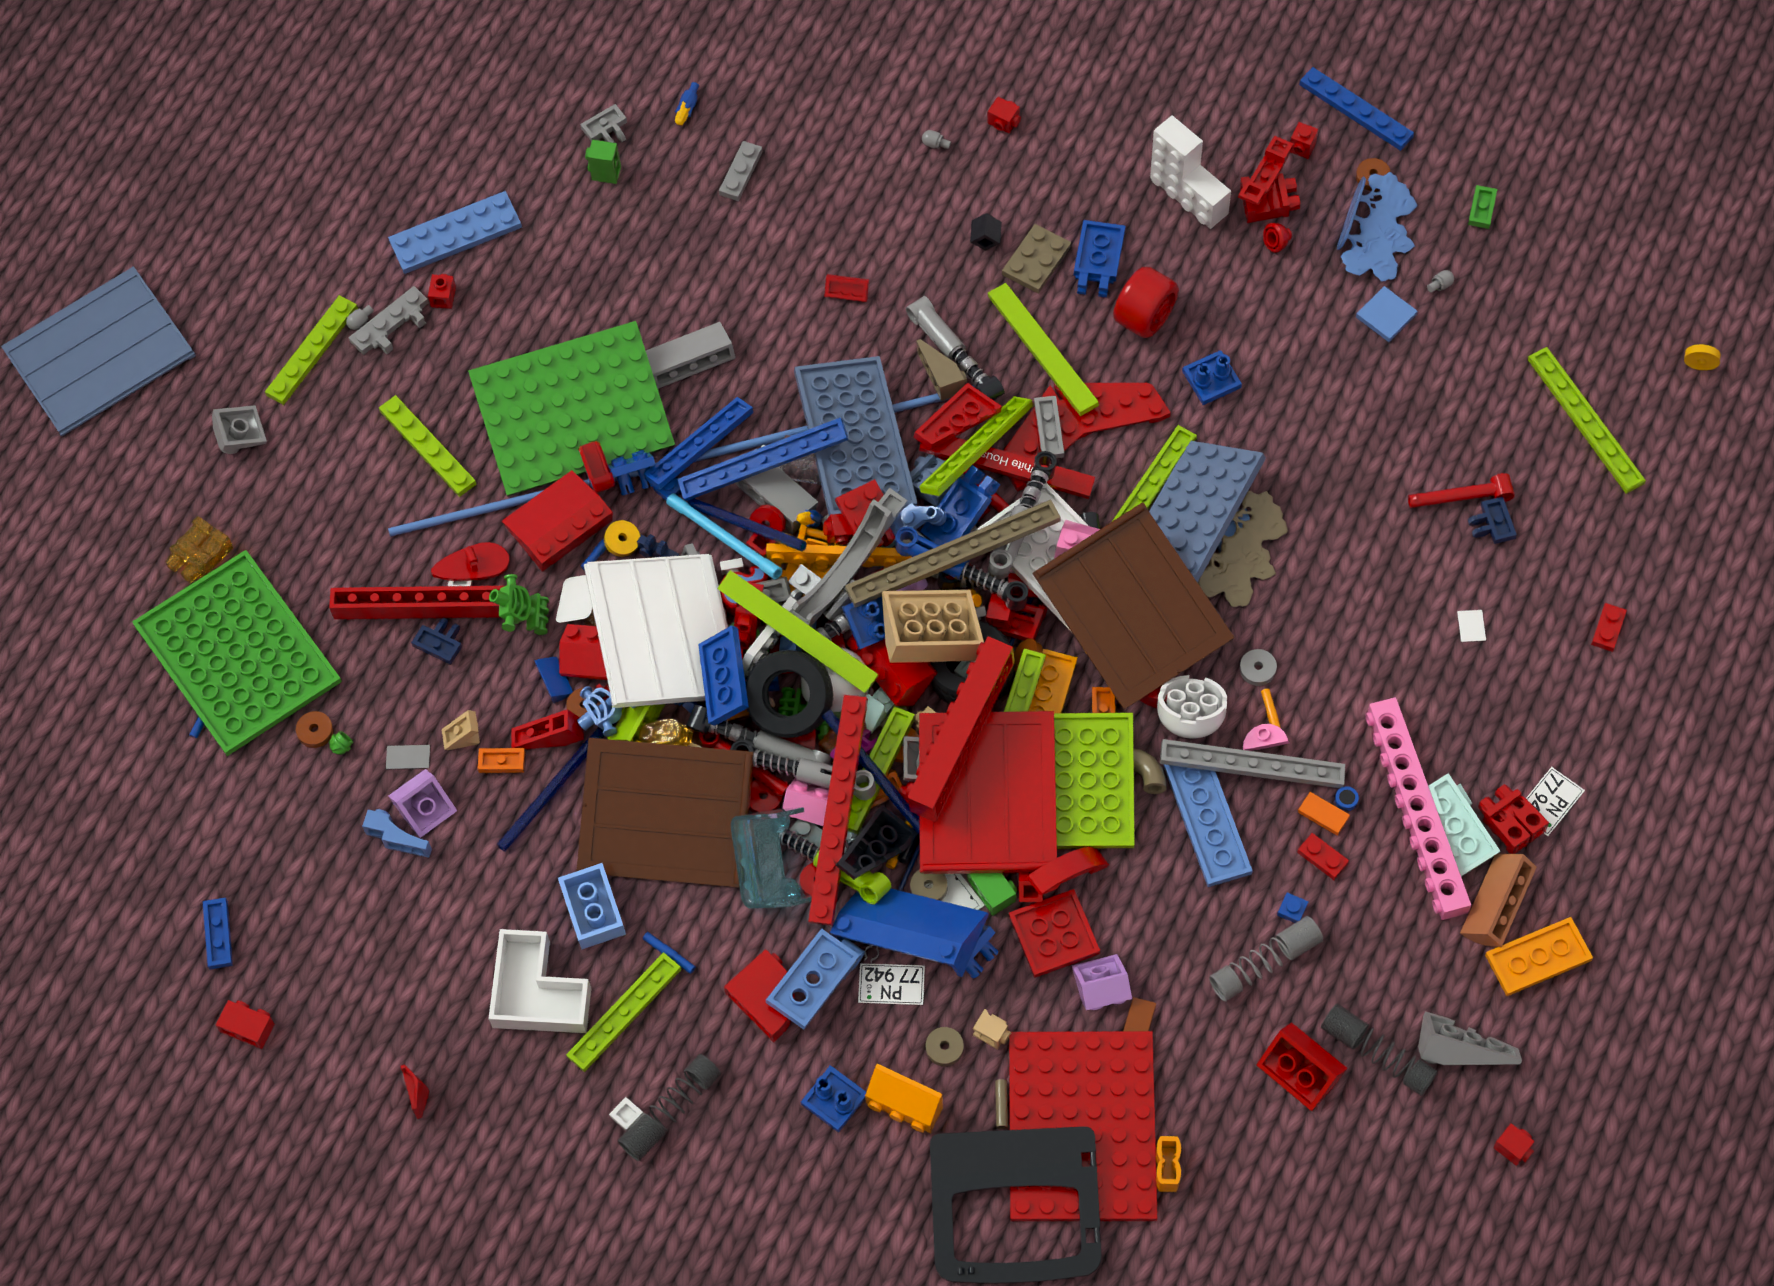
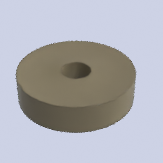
M919 869L911 878L910 888L912 894L941 901L947 894L948 884L944 874L920 873ZM928 883L933 884L931 888L925 887Z
M940 1027L933 1030L927 1037L926 1053L934 1064L951 1066L962 1057L964 1043L961 1035L956 1030L949 1027ZM942 1044H948L949 1048L943 1050L940 1048V1046Z

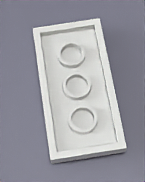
M789 597L782 607L791 612V607L797 600ZM769 625L765 627L747 650L742 660L745 678L749 675L752 667L760 659L768 655L769 652L767 651L769 648L773 649L779 641L780 633Z

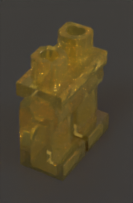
M196 516L192 521L193 525L169 548L171 555L165 561L167 567L173 572H176L182 565L186 568L181 572V575L189 583H192L198 577L202 578L207 575L233 549L230 538L215 527L213 528L212 525L199 516Z

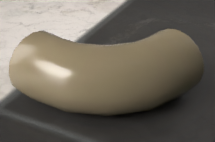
M1133 748L1134 772L1138 773L1143 779L1144 791L1149 794L1165 792L1167 786L1162 766L1152 755L1141 749Z

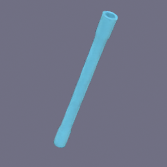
M674 493L669 495L666 501L667 505L758 566L761 571L774 580L781 576L783 571L781 567L771 560L764 558L691 507L688 502Z

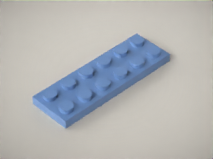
M503 191L389 236L388 239L403 273L406 274L520 229L522 225L506 191Z
M1163 764L1207 887L1251 875L1253 871L1216 772Z

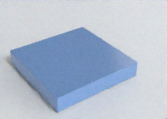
M1384 286L1356 313V318L1390 342L1417 315L1418 311Z

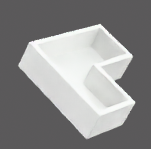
M1172 115L1154 130L1150 178L1155 185L1161 186L1170 198H1175L1186 211H1190L1195 215L1201 224L1211 229L1229 214L1231 190L1201 166L1203 141Z
M500 929L489 1012V1021L492 1028L587 1033L591 985L588 979L546 977L550 946L547 932Z

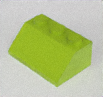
M665 704L636 706L633 709L631 707L623 708L622 715L615 727L617 730L616 734L607 737V739L645 742Z

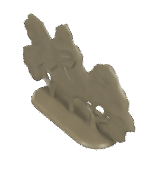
M1248 491L1242 501L1243 509L1237 511L1232 519L1236 524V532L1233 536L1227 537L1224 535L1222 537L1221 552L1213 554L1209 561V566L1205 568L1198 581L1199 586L1207 597L1210 598L1225 592V597L1232 607L1247 606L1254 592L1251 587L1250 578L1255 577L1265 580L1276 575L1273 565L1269 563L1271 559L1269 551L1263 548L1261 544L1264 540L1278 539L1286 534L1288 529L1286 522L1282 518L1283 513L1280 506L1273 503V497L1267 491L1260 494ZM1246 507H1250L1251 511H1246ZM1243 514L1252 515V518L1247 521L1238 519L1239 516L1242 518ZM1238 522L1243 523V528L1239 527ZM1214 560L1220 564V567L1214 565Z

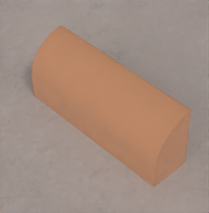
M1524 854L1495 855L1460 934L1481 945L1502 947L1537 866Z

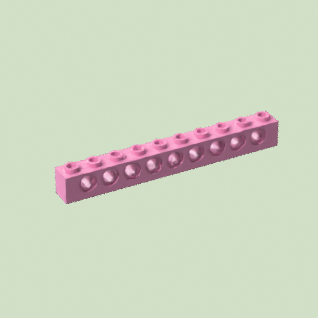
M1395 697L1369 704L1368 712L1365 714L1368 726L1373 728L1375 746L1380 747L1382 766L1387 767L1389 772L1387 775L1388 783L1391 788L1394 787L1396 805L1402 809L1404 814L1402 821L1405 829L1410 831L1411 847L1418 853L1417 863L1420 871L1425 873L1426 889L1428 892H1432L1434 911L1436 914L1439 913L1441 920L1468 914L1471 903L1397 699ZM1387 723L1392 728L1386 729L1381 724ZM1389 744H1396L1399 748L1392 749ZM1403 764L1407 769L1401 770L1396 765ZM1404 785H1411L1414 790H1407L1404 788ZM1417 805L1422 810L1415 811L1411 808V806ZM1425 826L1429 831L1423 832L1418 827ZM1433 847L1436 849L1437 852L1430 853L1426 850V848ZM1441 868L1444 874H1437L1433 869ZM1448 889L1452 895H1444L1441 890Z

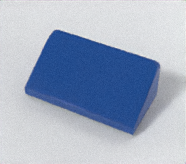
M557 656L535 660L536 667L553 704L568 698L573 690L567 677L561 676L559 673V660Z

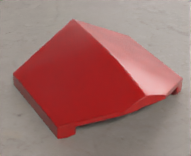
M405 1064L401 1065L412 1111L417 1119L422 1118L430 1091Z

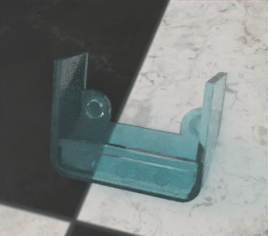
M804 807L735 816L732 819L731 833L741 899L747 908L792 907L811 902L812 896H801L800 887L794 879L785 878L779 833L785 832L789 828V815L804 812Z

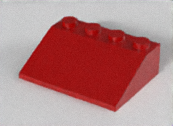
M571 470L503 519L502 523L543 572L612 522L613 512L602 498Z

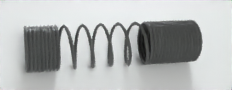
M1338 1003L1335 1004L1322 1022L1321 1029L1327 1031V1033L1333 1035V1037L1337 1038V1040L1339 1039V1041L1343 1042V1044L1345 1043L1351 1049L1357 1048L1366 1039L1361 1050L1362 1057L1370 1053L1377 1045L1371 1062L1372 1064L1378 1062L1387 1053L1382 1065V1071L1390 1068L1398 1059L1393 1070V1078L1398 1077L1409 1066L1403 1079V1085L1422 1096L1438 1071L1431 1068L1427 1063L1425 1064L1421 1059L1412 1067L1416 1056H1413L1406 1066L1395 1075L1396 1069L1406 1051L1405 1049L1384 1068L1388 1056L1395 1045V1041L1374 1061L1384 1034L1363 1054L1374 1027L1363 1037L1369 1024Z
M699 1054L684 1069L687 1081L681 1078L675 1079V1083L680 1091L667 1087L670 1099L664 1096L658 1097L659 1104L663 1110L655 1105H650V1112L654 1118L643 1113L629 1127L628 1131L618 1139L619 1145L635 1160L640 1161V1159L644 1158L645 1154L665 1135V1131L668 1132L655 1116L651 1107L660 1110L677 1123L665 1109L660 1098L667 1100L685 1114V1111L676 1103L668 1089L676 1091L692 1105L694 1104L680 1088L677 1080L686 1083L699 1095H702L690 1081L687 1074L704 1089L710 1088L711 1084L720 1077V1070L703 1054Z

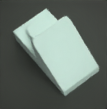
M881 687L873 696L866 695L868 704L864 728L870 730L871 733L874 732L895 706Z

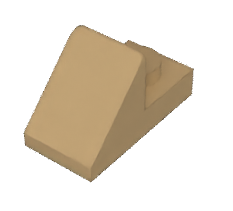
M467 710L442 729L445 750L463 748L480 743L475 711Z

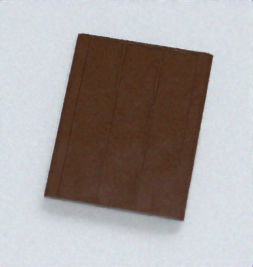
M1143 502L1032 573L1123 709L1133 705L1235 638Z
M589 738L576 871L602 863L607 876L742 888L754 752Z

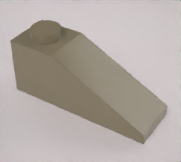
M921 339L916 340L918 356L940 400L943 401L953 397L967 383L964 371H960L955 362Z

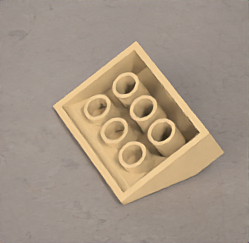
M970 590L882 592L885 642L890 663L976 661L978 657L976 655L977 649L984 640Z

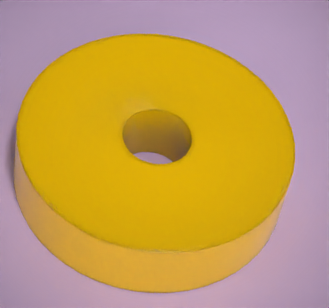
M1693 345L1685 350L1684 362L1687 366L1696 370H1712L1719 366L1721 353L1718 349L1709 345Z
M625 520L615 521L608 526L604 534V544L613 555L619 557L629 556L638 547L637 540L640 537V533L631 522ZM618 536H624L626 541H620Z

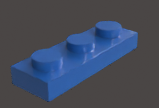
M226 897L203 901L208 968L216 969L233 966L228 901Z

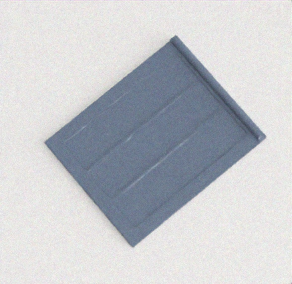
M134 266L1 346L61 436L184 361L191 360L196 356Z

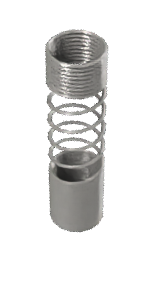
M1309 916L1302 918V920L1276 934V938H1270V947L1266 944H1260L1259 952L1250 950V960L1240 956L1239 965L1232 962L1229 966H1225L1218 970V972L1210 975L1209 980L1216 994L1221 1000L1227 1002V1000L1243 992L1242 983L1231 968V965L1238 967L1242 971L1247 983L1252 986L1249 976L1242 968V958L1252 965L1259 979H1262L1260 971L1253 964L1252 952L1258 954L1262 958L1267 970L1273 973L1271 966L1263 957L1262 946H1266L1272 952L1279 966L1283 967L1282 961L1272 948L1271 941L1273 939L1277 941L1284 955L1292 961L1299 957V955L1309 951V949L1319 945V943L1323 942V935L1315 921Z

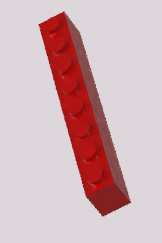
M504 586L331 588L329 609L334 620L499 618V605L491 602L489 595L492 590H500Z

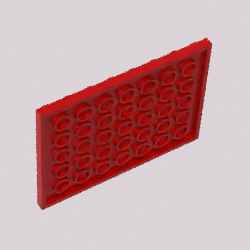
M1153 1031L1011 1032L1009 1036L1010 1130L1083 1126L1091 1128L1094 1131L1096 1143L1100 1221H1157ZM1081 1153L1082 1167L1091 1166L1090 1153ZM1010 1187V1221H1080L1078 1191L1074 1188Z

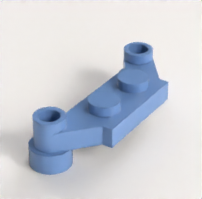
M909 504L890 526L895 539L885 548H892L895 545L896 533L902 527L908 526L916 530L926 522H930L934 526L943 525L947 519L946 512L939 507Z

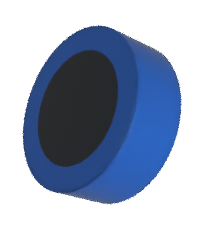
M1346 786L1337 791L1335 803L1341 810H1353L1358 804L1359 795L1354 788Z

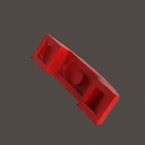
M1274 136L1265 150L1263 159L1251 179L1246 181L1238 198L1258 206L1275 183L1294 143Z
M1084 847L1048 862L1029 874L1027 879L1041 896L1057 889L1063 882L1087 872L1093 874L1107 868L1109 864L1097 848Z

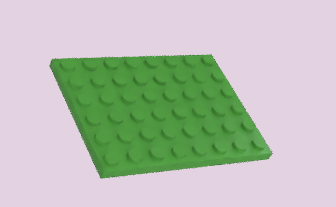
M636 321L468 370L507 496L554 483L571 470L577 475L586 473L578 449L580 446L594 441L600 443L608 465L612 464V459L623 456L624 459L632 458V453L644 450L647 453H653L675 446Z
M246 550L132 621L134 627L226 756L232 754L342 682L337 672Z

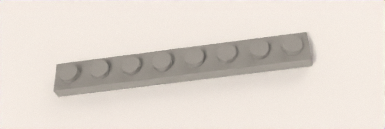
M1163 739L1161 742L1160 764L1342 788L1344 786L1345 764L1166 739Z

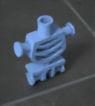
M590 686L584 687L580 692V696L585 699L583 705L588 712L577 719V722L585 731L595 723L602 730L604 729V736H613L617 730L612 724L620 719L622 707L612 708L611 695L608 690L596 688L593 691ZM609 696L607 700L602 699L603 697Z

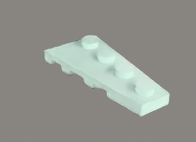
M1449 773L1428 786L1461 877L1501 852Z

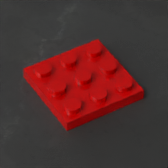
M1074 889L1047 898L1043 902H1036L1009 912L1010 921L1034 978L1100 954L1099 946Z

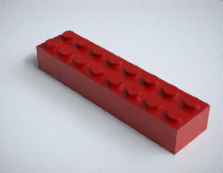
M989 636L985 643H980L976 652L978 657L975 663H970L966 672L968 677L965 683H960L956 692L958 697L955 703L951 702L946 712L948 717L945 723L941 722L936 732L938 737L935 743L931 742L926 752L928 757L925 763L921 762L916 771L918 777L915 783H910L906 791L910 811L933 822L937 821L1015 664L1013 647Z

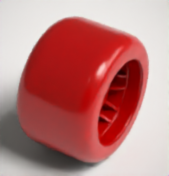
M1141 267L1130 277L1118 296L1113 311L1115 321L1142 338L1152 337L1163 326L1174 308L1179 293L1177 283L1151 267Z

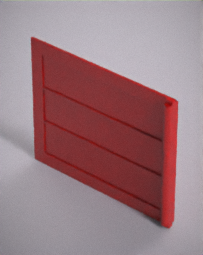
M1054 711L990 712L937 821L933 822L920 816V873H1032L1057 858ZM919 713V765L921 762L925 763L928 757L926 755L928 746L931 742L935 743L938 737L936 735L938 726L941 722L945 723L948 717L946 713Z

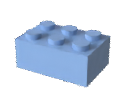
M602 863L558 878L581 950L626 935Z

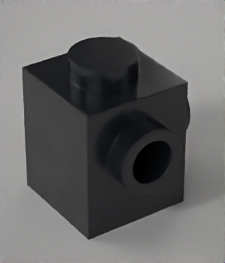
M988 213L972 220L970 242L985 251L1000 244L1002 222Z

